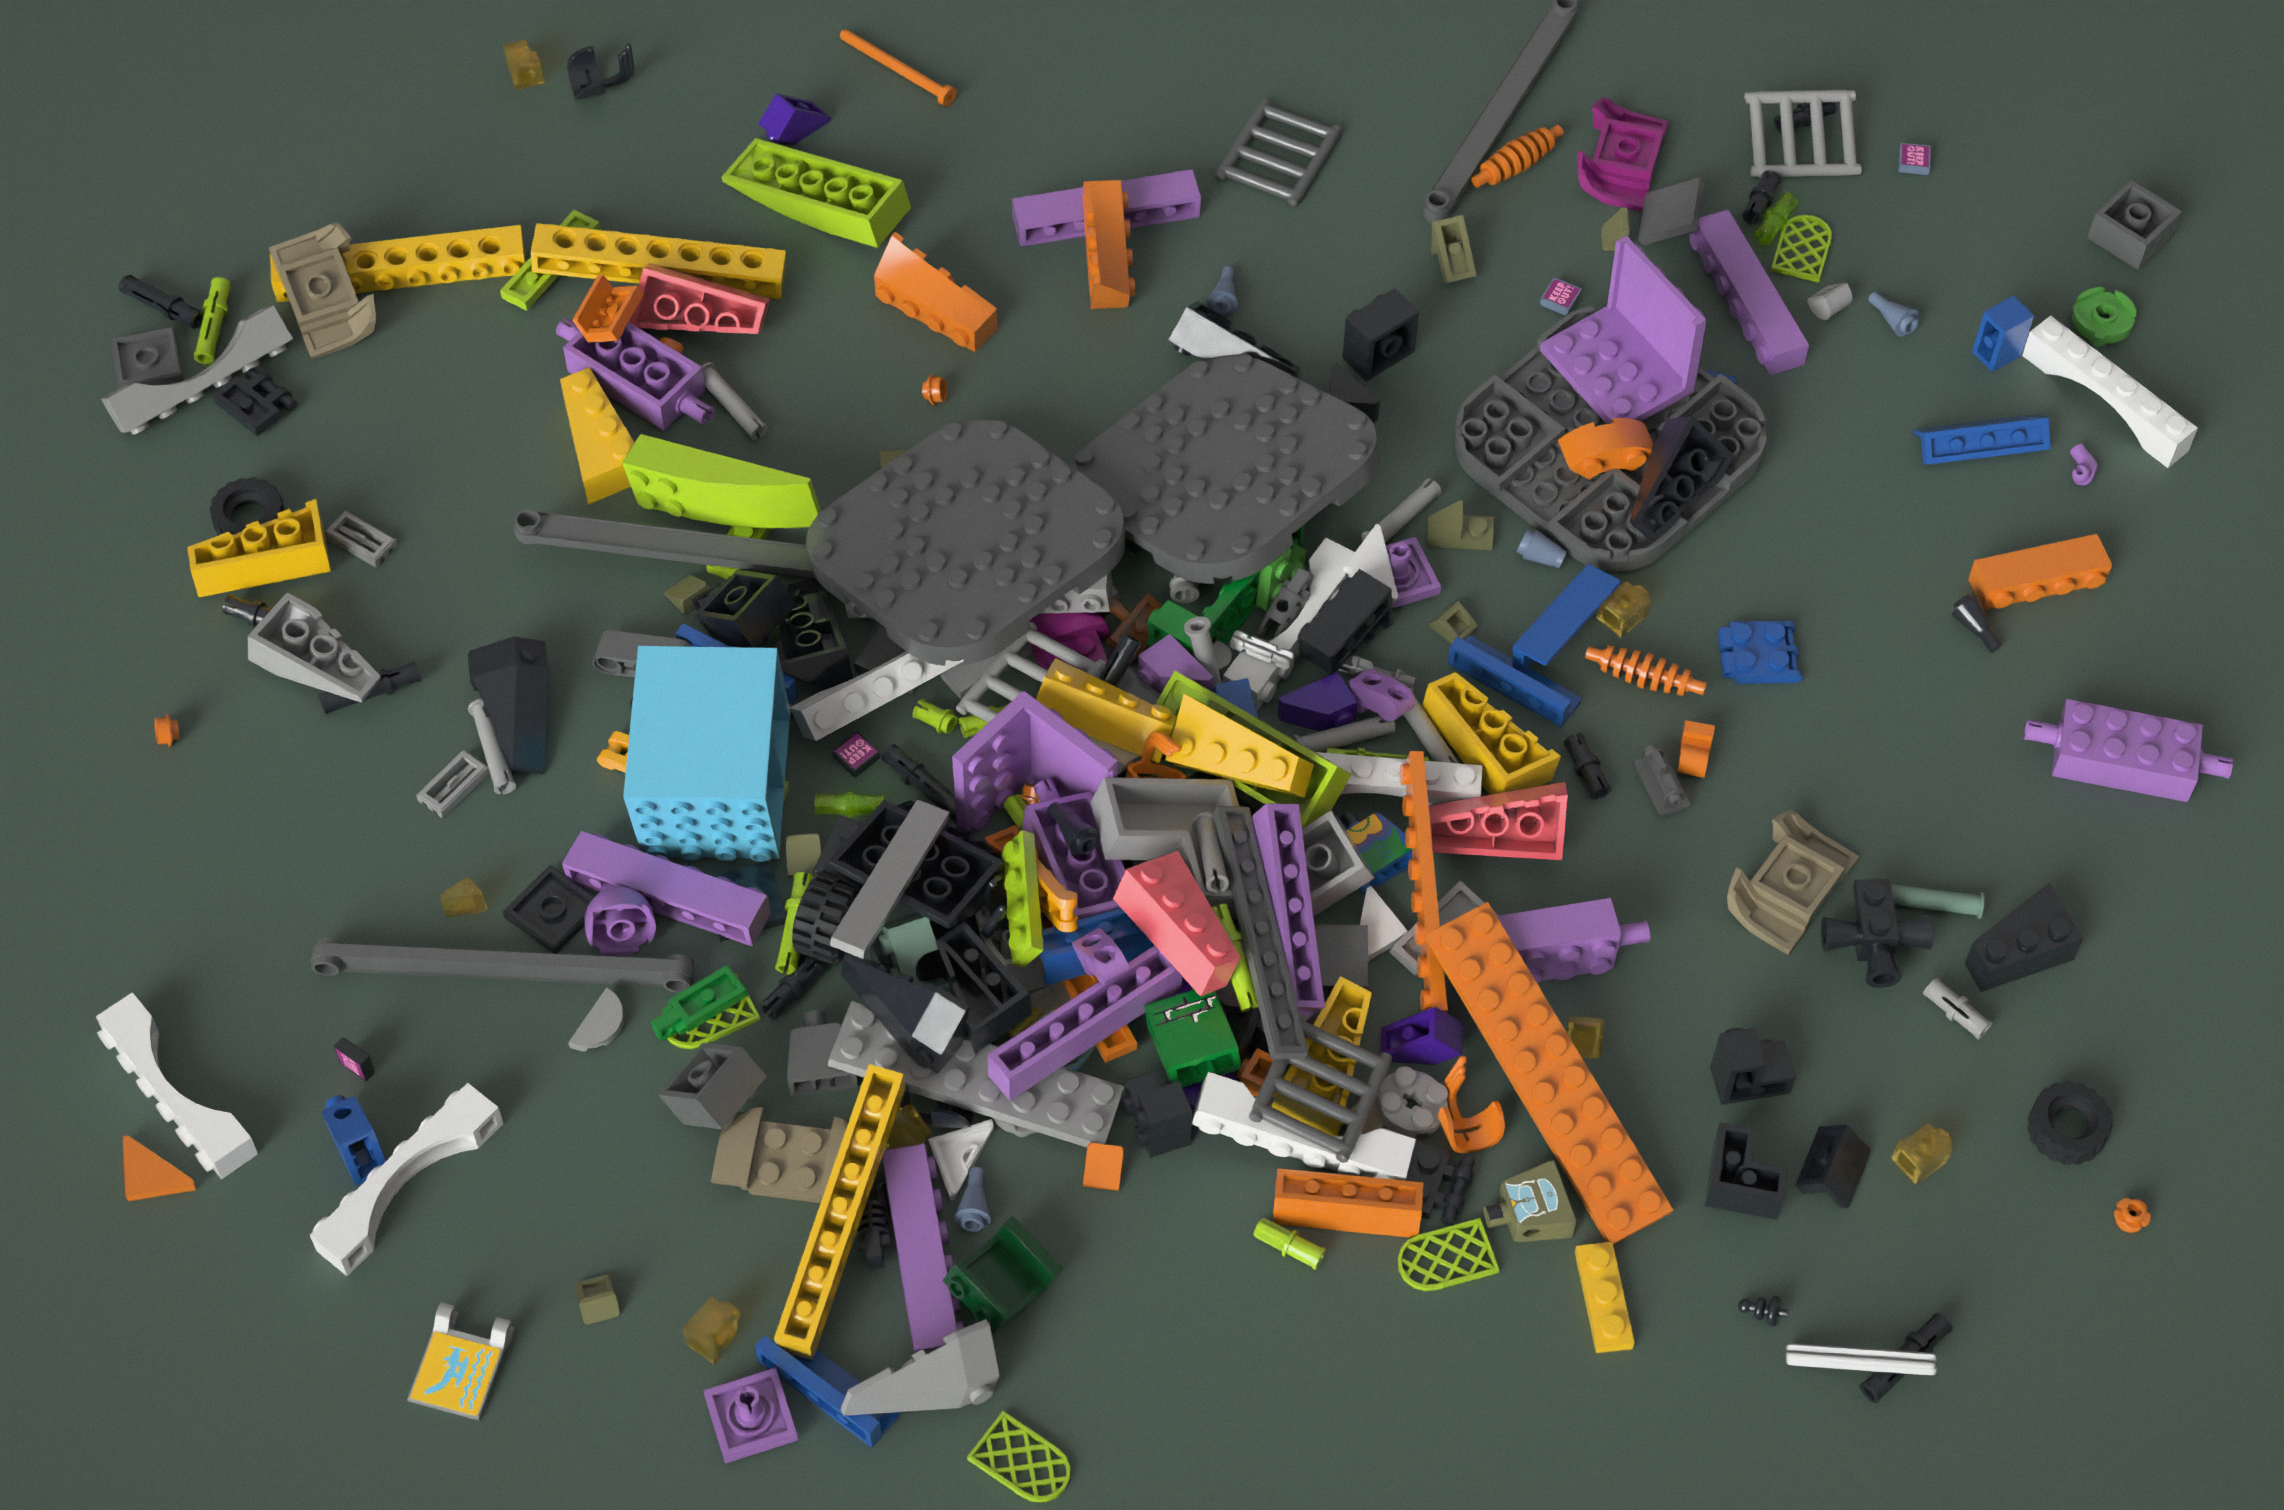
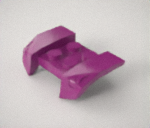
M1601 97L1592 106L1594 128L1601 130L1593 158L1588 157L1583 151H1578V178L1581 189L1604 204L1621 208L1627 207L1630 210L1643 212L1645 194L1649 193L1650 181L1660 148L1664 143L1669 121L1626 110L1615 104L1610 98Z
M1097 612L1042 613L1029 620L1036 625L1038 632L1096 662L1098 659H1101L1106 663L1108 662L1100 639L1107 640L1112 633ZM1030 642L1038 666L1048 671L1055 658L1071 665Z

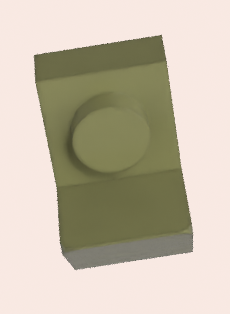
M1463 215L1432 222L1431 254H1438L1444 284L1477 276Z
M1460 500L1428 516L1427 547L1492 550L1494 517L1463 515V500Z

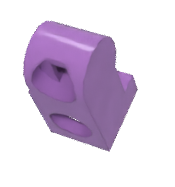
M1371 668L1349 681L1350 691L1357 700V712L1359 713L1370 709L1377 712L1386 721L1391 722L1412 710L1415 706L1414 695L1406 685Z
M1100 928L1072 943L1085 973L1090 977L1095 975L1103 985L1129 971V966L1121 950L1114 940ZM1100 940L1098 943H1096V944H1094V945H1092V946L1086 947V946H1088L1090 943Z

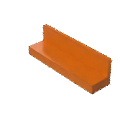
M1277 1168L1273 1223L1285 1226L1413 1238L1419 1235L1424 1182Z

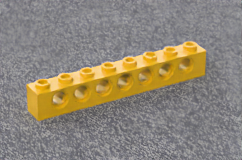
M536 223L531 247L532 272L591 279H596L598 275H604L609 281L636 284L640 283L643 268L648 264H653L765 298L781 299L786 271V251L773 248H758L713 243L710 241L703 242L647 234L640 235Z
M521 225L350 244V251L341 254L356 294L513 276L526 263ZM270 254L271 283L277 302L289 301Z
M871 1064L868 1065L774 1337L775 1344L789 1354L813 1361L906 1089L904 1074Z

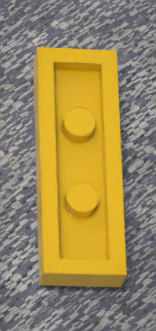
M1605 1242L1576 1246L1575 1256L1596 1353L1633 1349L1634 1338L1613 1243Z

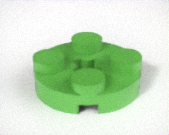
M2103 287L2090 288L2082 292L2078 296L2070 315L2076 330L2088 338L2089 343L2098 347L2104 346L2106 343H2116L2128 337L2133 330L2136 317L2135 305L2125 294L2116 290L2114 294L2104 292L2105 288ZM2098 312L2103 315L2109 314L2110 316L2109 318H2102L2098 315Z

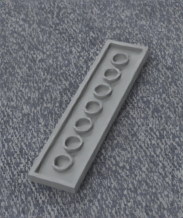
M853 1001L850 1003L828 1060L829 1067L861 1077H865L869 1064L904 1074L905 1085L909 1087V1092L1087 1148L1088 1143L1106 1144L1124 1090L1122 1085L1061 1067L1009 1101L988 1076V1054L998 1048L997 1046L989 1044L975 1054L969 1038L964 1036L963 1045L937 1074L929 1068L919 1066L866 1005Z

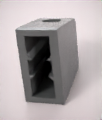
M812 1010L805 1013V1027L794 1028L790 1031L787 1070L790 1097L858 1088L856 1075L828 1066V1060L841 1029V1024L837 1022L826 1024L825 1014L820 1010Z

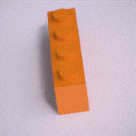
M2098 534L1974 560L1968 580L1975 595L1980 597L1984 610L1991 608L2001 609L2018 602H2033L2041 597L2055 594L2065 595L2071 591L2083 588H2097L2105 584L2112 563Z

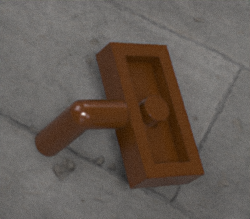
M1147 593L1130 611L1117 598L1111 597L1110 612L1097 613L1103 619L1110 613H1113L1122 622L1105 642L1115 650L1123 633L1142 642V645L1131 661L1133 662L1148 645L1149 626L1147 622L1149 616L1156 608L1160 609L1162 605Z

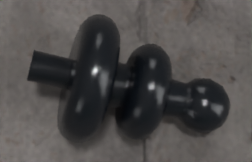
M1777 1295L1771 1298L1769 1304H1767L1764 1297H1759L1756 1303L1750 1302L1748 1299H1742L1738 1303V1308L1741 1312H1754V1317L1758 1321H1761L1767 1315V1322L1771 1327L1778 1324L1780 1316L1788 1317L1789 1310L1781 1309V1299Z

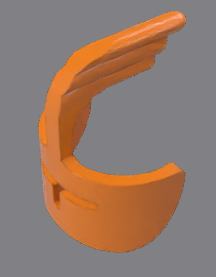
M1163 732L1149 734L1145 741L1141 760L1129 764L1125 778H1141L1137 774H1155L1160 777L1143 776L1142 778L1187 779L1184 773L1175 768L1151 762L1156 748L1166 756H1172L1175 752L1181 751L1182 747Z
M1465 1056L1459 1057L1443 1083L1448 1091V1107L1441 1108L1438 1113V1119L1450 1146L1457 1153H1473L1487 1149L1497 1144L1505 1131L1504 1115L1499 1101H1492L1484 1111L1467 1119L1461 1117L1457 1106V1092L1466 1079L1464 1064L1467 1058ZM1475 1128H1480V1129L1475 1130V1131L1466 1132L1465 1137H1464L1463 1133H1456V1132L1469 1131V1130H1472V1129H1475Z

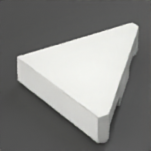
M1376 524L1347 562L1343 571L1353 577L1361 569L1392 589L1393 605L1398 598V593L1381 526Z
M1372 886L1368 887L1360 925H1368V961L1392 948L1408 931Z
M992 1119L971 1125L970 1128H961L928 1139L931 1152L950 1201L956 1200L969 1176V1170L975 1165L993 1132L994 1123Z

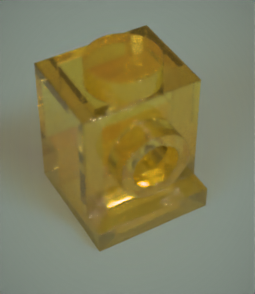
M526 39L503 44L506 65L515 91L544 84L540 59L537 56L536 50L530 51Z
M1626 581L1598 609L1597 619L1621 638L1648 616L1651 603L1648 592L1641 585L1633 587Z
M1928 1123L1905 1140L1901 1139L1897 1142L1891 1159L1916 1185L1948 1163L1953 1151L1950 1147L1952 1142L1949 1135L1943 1129L1937 1128L1935 1130Z
M711 1296L682 1329L686 1345L715 1365L719 1360L717 1351L721 1346L723 1348L727 1347L737 1333L736 1321L741 1316L740 1312L727 1301L721 1303Z

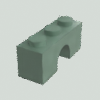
M915 912L886 922L882 927L884 934L879 936V940L885 956L891 955L894 968L889 969L890 974L899 977L901 973L912 976L913 983L926 988L929 984H933L952 995L949 983L942 977L930 981L918 980L916 975V965L919 959L926 953L938 950L929 919Z

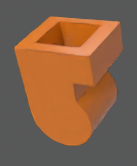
M1685 720L1680 741L1677 773L1701 778L1705 777L1714 735V725Z

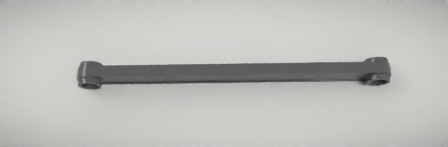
M1553 0L1426 195L1423 202V214L1429 223L1432 224L1434 221L1447 219L1472 181V177L1478 172L1481 164L1487 158L1574 23L1578 11L1577 0Z
M530 508L519 510L513 520L514 534L523 544L535 543L815 578L807 546L802 544L538 512Z
M333 938L318 939L313 947L311 956V969L323 976H334L339 971L657 986L676 993H681L691 987L695 971L694 961L690 957L680 954L670 955L666 959L343 944Z

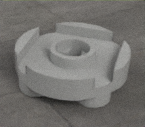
M1402 1066L1395 1073L1388 1075L1384 1079L1375 1100L1376 1107L1378 1106V1111L1381 1114L1380 1119L1387 1129L1404 1136L1416 1138L1418 1134L1428 1133L1430 1135L1440 1128L1441 1123L1438 1119V1113L1441 1108L1448 1107V1091L1444 1085L1438 1083L1431 1076L1413 1070L1410 1067ZM1405 1099H1413L1419 1106H1414L1410 1109L1406 1106L1407 1101Z

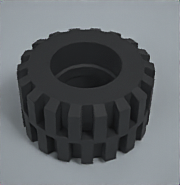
M824 868L819 871L808 884L795 915L792 930L794 950L833 965L841 963L847 952L830 946L831 937L864 885L846 875Z

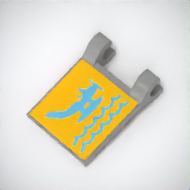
M440 1302L435 1316L433 1332L407 1400L412 1403L480 1421L503 1354L513 1338L515 1327L511 1326L512 1322L510 1320L496 1317L490 1339L456 1331L453 1329L458 1321L459 1312L455 1311L456 1307L454 1305Z

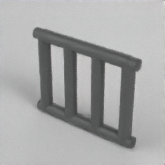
M1262 99L1220 164L1215 176L1219 180H1225L1227 177L1287 199L1290 206L1296 207L1337 142L1342 128L1339 125H1333L1331 128L1273 107L1270 101ZM1264 117H1268L1323 137L1324 140L1318 148L1260 127L1259 125ZM1252 137L1312 159L1307 168L1249 148L1247 144ZM1241 157L1296 177L1299 181L1294 189L1233 166L1238 158Z
M1299 1013L1306 1038L1373 1068L1368 1082L1360 1081L1309 1056H1306L1304 1059H1274L1252 1106L1249 1119L1256 1123L1261 1122V1120L1271 1123L1335 1153L1338 1161L1347 1163L1387 1075L1392 1056L1388 1053H1381L1379 1056L1306 1022L1307 1017ZM1288 1063L1360 1096L1361 1098L1355 1111L1283 1079L1282 1076ZM1275 1091L1347 1124L1348 1127L1343 1139L1340 1140L1269 1107Z

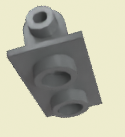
M1655 744L1646 747L1644 758L1633 760V764L1659 816L1691 808L1692 805L1665 752L1661 748H1657Z

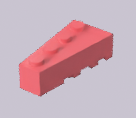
M648 264L643 268L639 288L644 295L629 323L639 329L758 334L763 329L770 299Z
M1561 782L1429 805L1433 853L1562 860L1568 798L1566 783Z
M1179 851L1126 869L1113 897L1115 902L1200 996L1226 987L1241 957Z

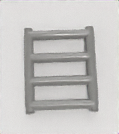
M1856 91L1746 92L1744 98L1746 103H1750L1754 166H1751L1750 176L1761 177L1762 173L1766 170H1769L1767 177L1770 176L1771 171H1775L1780 177L1861 175V164H1857L1852 108V101H1855ZM1822 102H1840L1844 163L1827 164ZM1780 103L1784 165H1766L1762 104ZM1792 103H1810L1814 164H1796Z
M1028 621L1029 632L998 655L961 699L960 703L956 706V710L963 715L969 712L989 723L999 713L977 702L988 688L1011 701L1022 692L997 678L1008 665L1042 683L1047 670L1018 655L1019 651L1028 641L1096 678L1100 677L1106 662L1098 659L1096 662L1038 632L1036 625Z

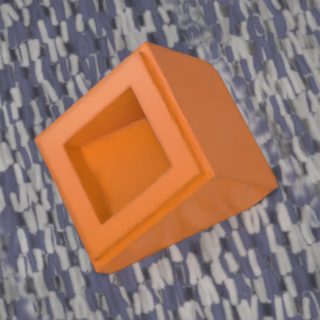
M1088 1143L1083 1186L1119 1191L1124 1162V1148L1114 1145Z

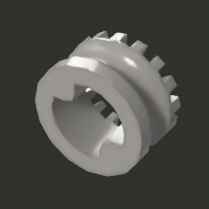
M1175 575L1170 580L1171 599L1182 604L1194 602L1199 597V583Z

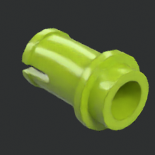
M920 699L917 702L922 708L915 705L912 714L913 718L936 728L937 733L950 734L955 729L958 718L951 709L943 710L927 702L925 699Z

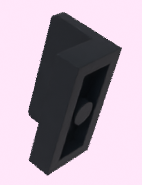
M1847 1124L1819 1126L1795 1186L1803 1194L1827 1193L1840 1208H1848L1870 1155V1148Z

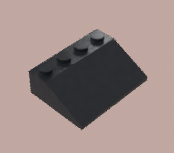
M883 800L828 860L827 866L864 885L909 812ZM942 830L898 903L950 929L981 911L986 905L984 899L985 888L995 876L1001 874L1003 861Z

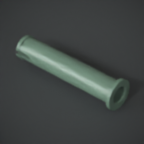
M1891 884L1894 906L1976 915L1977 919L1982 918L1984 892L1980 891L1979 895Z

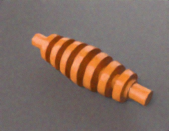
M1555 125L1549 130L1545 127H1540L1535 131L1525 134V136H1520L1506 143L1489 160L1481 164L1480 173L1472 177L1473 185L1476 188L1486 183L1494 186L1501 181L1525 172L1555 147V140L1563 135V129L1559 125Z
M1608 645L1603 650L1591 646L1587 649L1585 659L1599 663L1601 671L1607 673L1609 668L1613 667L1612 676L1618 679L1621 677L1622 672L1626 671L1625 682L1629 684L1633 683L1635 675H1639L1638 688L1644 689L1648 679H1652L1651 691L1657 692L1661 682L1665 683L1663 693L1671 694L1674 687H1678L1677 695L1684 696L1689 691L1704 695L1707 682L1694 679L1691 676L1692 671L1685 668L1681 675L1678 674L1680 665L1672 663L1668 671L1666 670L1667 659L1660 657L1657 666H1653L1655 654L1648 652L1642 663L1640 662L1642 651L1634 650L1631 659L1627 658L1628 648L1622 647L1618 655L1614 654L1615 646Z

